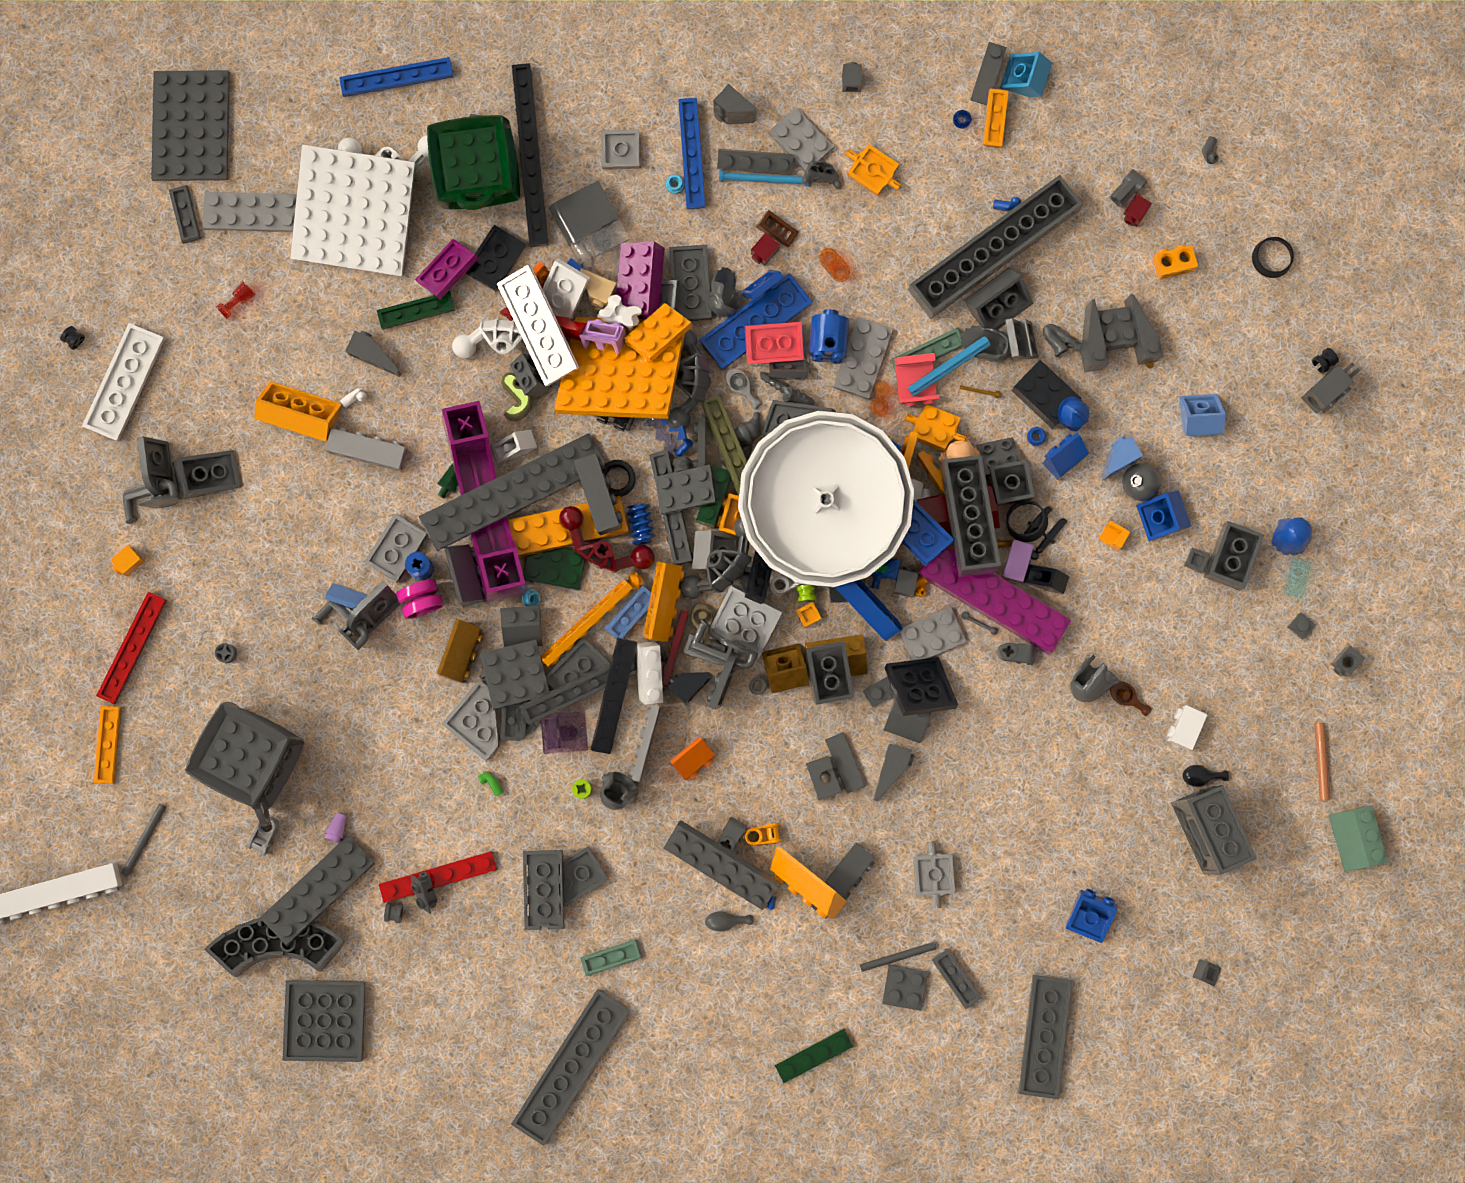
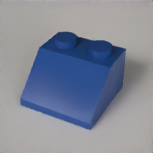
M1179 491L1168 492L1136 505L1148 541L1191 527Z

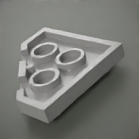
M478 680L443 721L442 725L482 759L487 761L499 747L496 710H493L488 687Z

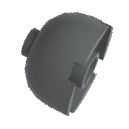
M1139 463L1132 465L1123 475V489L1134 500L1148 501L1159 493L1158 491L1162 485L1161 474L1155 467L1149 464Z

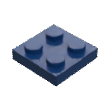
M769 270L743 289L741 293L747 299L759 300L766 295V290L770 287L771 289L777 287L781 283L780 280L784 277L780 271Z

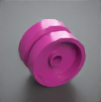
M436 579L417 582L396 592L399 603L406 604L402 608L405 619L418 618L445 606L442 596L435 594L439 590Z

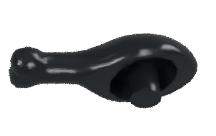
M1191 765L1183 771L1182 777L1188 785L1201 787L1211 780L1221 779L1228 781L1229 772L1226 770L1212 772L1202 765Z

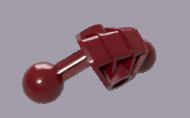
M568 506L560 512L559 522L564 529L570 532L574 546L573 551L583 557L584 561H589L598 566L599 569H606L613 573L632 566L645 570L653 565L655 561L654 551L646 545L637 546L633 549L631 555L616 560L614 559L611 545L606 541L585 545L580 529L584 521L582 511L575 506ZM604 547L602 553H598L597 549Z

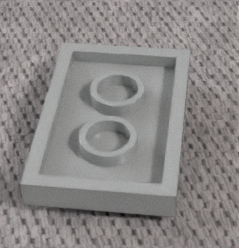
M796 107L768 132L788 154H793V160L804 171H806L810 162L823 159L834 148Z
M394 514L364 563L398 583L406 570L405 560L407 556L419 550L428 534Z
M951 607L906 625L899 632L911 660L930 658L966 642Z

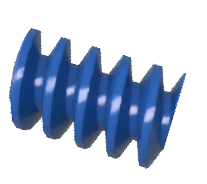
M635 504L626 507L630 509L627 511V515L633 516L628 519L629 523L633 524L630 526V530L635 531L631 534V537L636 539L632 542L633 545L651 543V539L655 537V534L649 533L654 529V527L648 526L649 523L653 522V519H647L651 512L645 511V509L650 507V504Z
M413 552L407 556L405 568L415 579L424 581L432 576L434 565L425 554Z

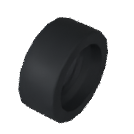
M623 460L607 462L605 464L606 468L603 469L605 476H607L611 469L618 467L624 469L629 476V481L624 488L613 489L609 487L611 494L614 493L615 497H623L629 494L636 483L635 472L632 466Z

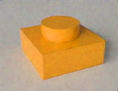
M813 602L796 610L804 628L822 619Z

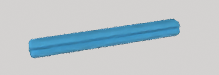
M982 337L908 387L910 394L916 396L989 347L991 344L988 338Z

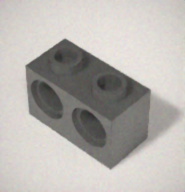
M522 353L510 364L524 395L540 398L552 387L551 385H544L531 355Z

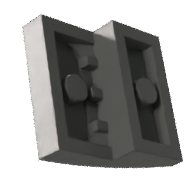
M1011 318L1005 320L1012 357L1019 359L1038 358L1032 322L1027 319L1018 321Z

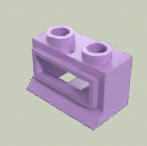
M596 319L594 321L588 320L580 338L583 347L586 349L590 341H595L599 350H604L606 343L613 344L615 353L620 354L625 342L624 338L627 335L624 326L617 322L607 324L602 320Z

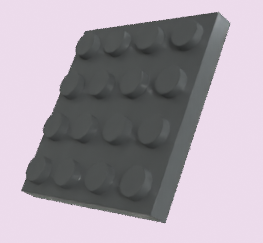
M286 980L282 1061L362 1062L366 981Z

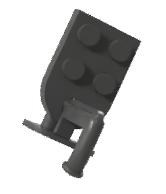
M145 436L137 438L140 469L144 485L127 489L123 493L127 524L137 520L133 512L132 501L151 496L150 498L138 501V505L156 509L176 505L179 500L178 489L173 482L168 441Z
M382 581L352 611L347 606L329 601L315 617H312V620L321 625L322 620L335 609L347 621V624L341 629L332 620L330 623L359 650L368 641L369 633L389 616L400 603L396 593ZM353 634L360 636L355 642L350 638Z
M701 619L690 648L695 654L724 665L723 670L720 673L718 672L714 683L717 686L713 691L711 690L707 700L710 702L708 707L716 710L722 705L735 669L751 668L757 659L758 653L727 639L720 640V643L729 646L727 653L702 644L701 640L704 632L710 625ZM740 651L749 653L746 661L739 659Z

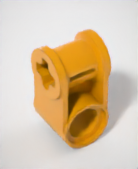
M772 823L748 829L744 834L745 842L752 846L783 842L779 835L778 826L780 824ZM751 831H755L758 834L756 842H751L748 839V834Z

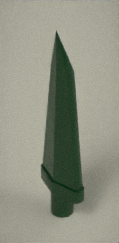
M453 463L437 483V485L442 487L438 496L443 499L448 491L454 493L458 485Z

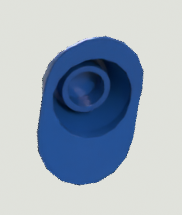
M1071 396L1064 399L1060 404L1058 419L1069 430L1078 431L1089 422V407L1079 398Z

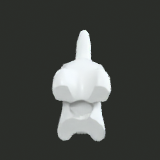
M618 295L608 297L607 306L599 311L597 317L602 318L608 324L617 322L625 325L631 332L639 324L637 315H640L642 310L637 306H624L621 302V297Z

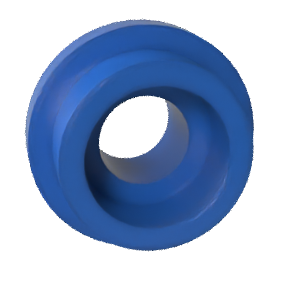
M1033 427L1027 433V440L1033 446H1040L1046 440V433L1040 427ZM1033 434H1038L1040 439L1035 440Z

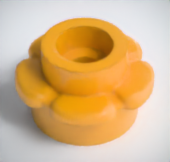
M636 571L628 575V583L632 586V589L639 590V586L643 584L642 576L638 575Z

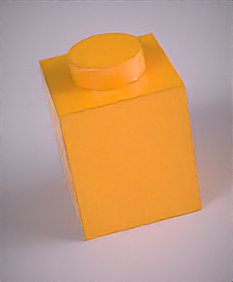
M129 545L111 559V562L114 564L112 568L119 575L123 574L125 576L130 575L145 562L136 550Z

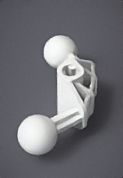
M427 135L420 138L417 145L418 151L408 160L416 162V168L425 159H429ZM344 138L338 144V150L362 154L361 144L354 138ZM384 147L375 155L404 160L391 147Z
M483 320L480 326L470 335L462 334L457 336L452 343V349L456 356L466 359L473 356L476 351V344L485 338L490 347L497 353L506 354L523 338L514 320Z

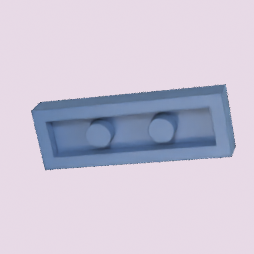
M642 585L604 629L616 640L617 637L623 638L648 610L651 592Z

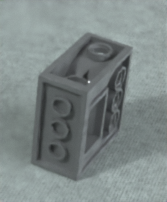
M1224 785L1206 787L1171 802L1203 874L1222 875L1257 859Z

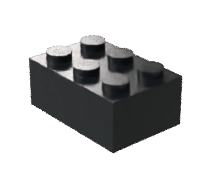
M1041 360L1011 390L1052 430L1060 422L1058 419V408L1063 400L1071 396L1082 399Z

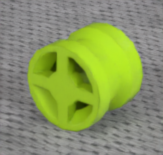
M815 585L797 586L796 591L799 592L798 602L817 600V596L814 594Z
M579 779L573 783L572 792L575 797L585 799L590 796L592 787L588 781Z

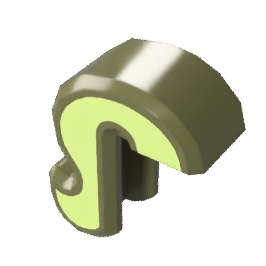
M506 373L502 377L501 384L517 404L512 406L504 416L510 421H518L526 417L531 411L533 399L531 396L524 395L521 387L518 386L519 383L514 373Z

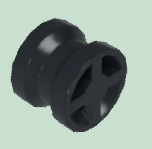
M74 326L66 328L60 336V340L68 343V347L72 350L77 349L85 339V336L82 333H78Z

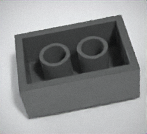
M1230 521L1224 523L1204 578L1239 591L1243 590L1247 585L1264 534Z

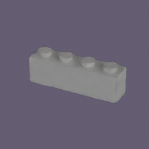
M342 427L337 429L331 428L325 448L329 454L402 472L407 454V449L403 447V443L393 441L391 444L385 442V439L374 436V439L368 438L367 434L361 432L352 434L348 432V429Z

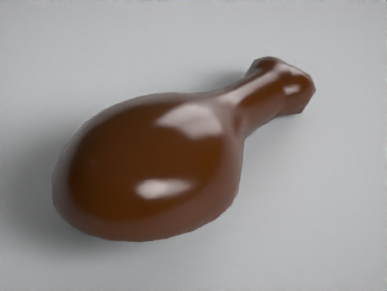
M1120 681L1110 689L1111 697L1118 704L1134 706L1144 716H1148L1149 712H1151L1150 706L1144 705L1138 700L1135 689L1130 684Z

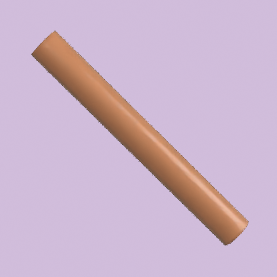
M1315 723L1320 800H1330L1325 723Z

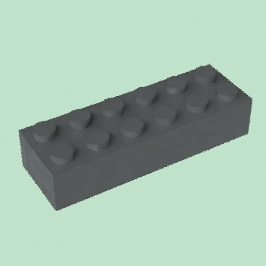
M982 456L943 459L940 469L952 538L955 540L953 544L959 577L996 573L1001 567Z

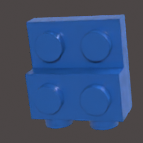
M1091 889L1080 890L1065 927L1070 931L1102 943L1118 910L1117 904L1111 897L1104 896V898L1096 896L1097 893Z

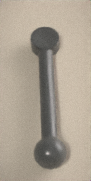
M967 612L961 614L963 620L967 619L989 630L991 634H997L998 630L996 627H990L970 617Z

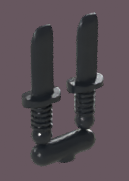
M1049 506L1044 508L1047 516L1052 511V508ZM1042 511L1033 522L1029 521L1027 523L1029 528H1027L1024 534L1033 533L1038 529L1043 520ZM1060 519L1048 534L1044 533L1042 535L1045 538L1036 548V551H1032V560H1037L1039 554L1045 550L1050 542L1052 544L1056 542L1053 539L1067 523L1066 519Z

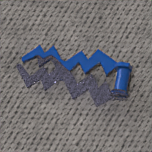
M639 418L647 419L646 426L657 427L655 440H665L663 451L668 450L675 458L682 457L688 448L694 444L687 438L683 425L677 429L669 426L668 432H679L678 440H683V444L676 449L677 443L671 444L673 434H663L664 425H668L667 419Z

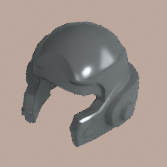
M608 772L602 776L601 783L603 785L600 791V798L604 806L611 810H620L638 800L637 785L629 777L620 772Z

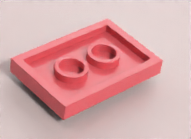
M802 322L745 326L747 364L804 360Z

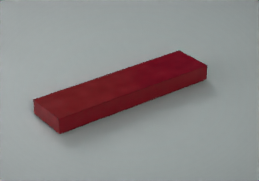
M681 610L662 676V686L667 687L671 679L689 615L688 611Z

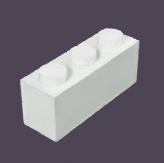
M654 641L637 643L636 663L639 700L644 705L663 703L660 645Z

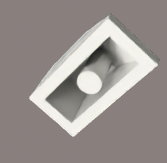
M531 430L513 432L492 445L497 463L519 457L537 448Z

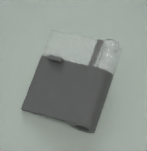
M599 181L556 201L549 207L577 263L585 269L595 264L594 261L597 256L630 240Z

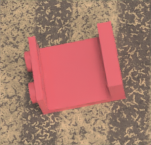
M935 353L894 358L899 403H904L905 406H914L916 401H923V404L935 403L934 399H940L939 395H936L935 383L916 396H912L908 390L910 385L934 370L933 361H936Z

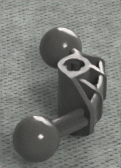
M690 329L685 333L682 352L688 353L690 357L679 363L676 385L689 398L682 407H675L670 410L667 423L668 426L674 429L679 428L681 425L685 429L689 426L691 421L690 412L698 402L704 403L706 401V393L711 384L709 357L702 354L697 348V336Z
M741 517L734 524L735 534L739 537L738 550L722 549L712 551L707 558V580H701L696 575H688L680 582L681 594L685 598L696 599L701 596L703 591L715 590L718 593H722L735 580L741 578L745 571L744 569L752 560V557L748 555L750 542L747 539Z

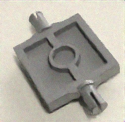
M932 841V846L931 842H927L928 854L913 857L916 896L927 895L932 897L933 908H941L940 896L955 893L952 854L942 855L936 853V841Z

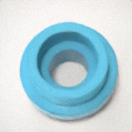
M671 175L667 178L666 189L670 193L677 194L683 190L684 180L682 177ZM673 182H677L679 185L677 187H672L671 184Z
M533 589L526 590L522 596L523 605L525 607L538 606L540 603L539 593Z

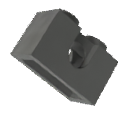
M825 756L806 763L818 800L841 793L843 784L840 777L836 778L834 770L837 768L833 758L829 759V756ZM822 772L830 774L831 780L828 783L821 781L820 775Z

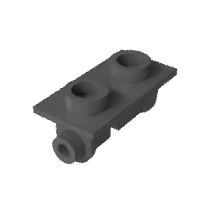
M427 872L420 873L417 878L410 875L412 881L411 888L417 897V906L431 914L430 908L436 906L437 898L434 889L431 888L433 885L430 875Z

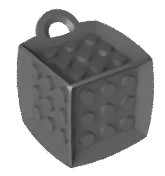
M226 701L219 705L202 731L188 760L185 772L216 792L251 806L255 810L260 824L265 827L270 825L268 809L289 779L304 746V740L282 726L240 708L233 702Z

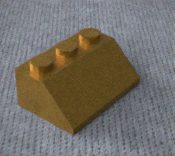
M456 618L437 671L438 675L462 684L464 680L468 681L471 674L469 669L470 663L475 662L478 653L475 651L476 646L481 644L484 637L480 627Z
M863 634L805 643L806 649L845 641L851 677L868 674Z

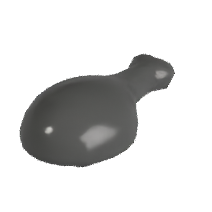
M723 911L713 912L705 919V925L709 929L720 932L727 931L737 924L752 925L754 923L752 915L734 916Z

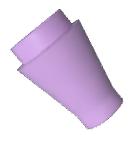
M339 813L335 814L324 832L326 840L340 843V840L343 839L347 816Z

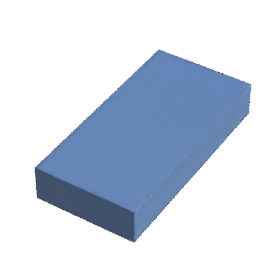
M333 583L327 591L325 599L354 609L367 594Z

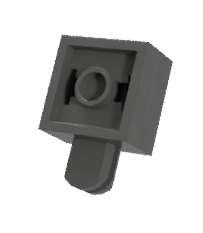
M1352 362L1344 370L1337 365L1301 398L1316 414L1320 411L1324 413L1351 390L1349 386L1354 382L1351 378L1360 370L1356 368L1351 374L1347 375L1346 373L1355 364Z

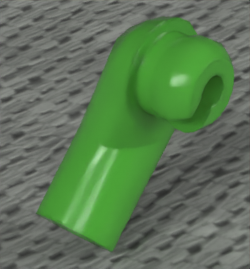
M488 771L478 776L481 784L488 782L495 796L504 792L498 780Z

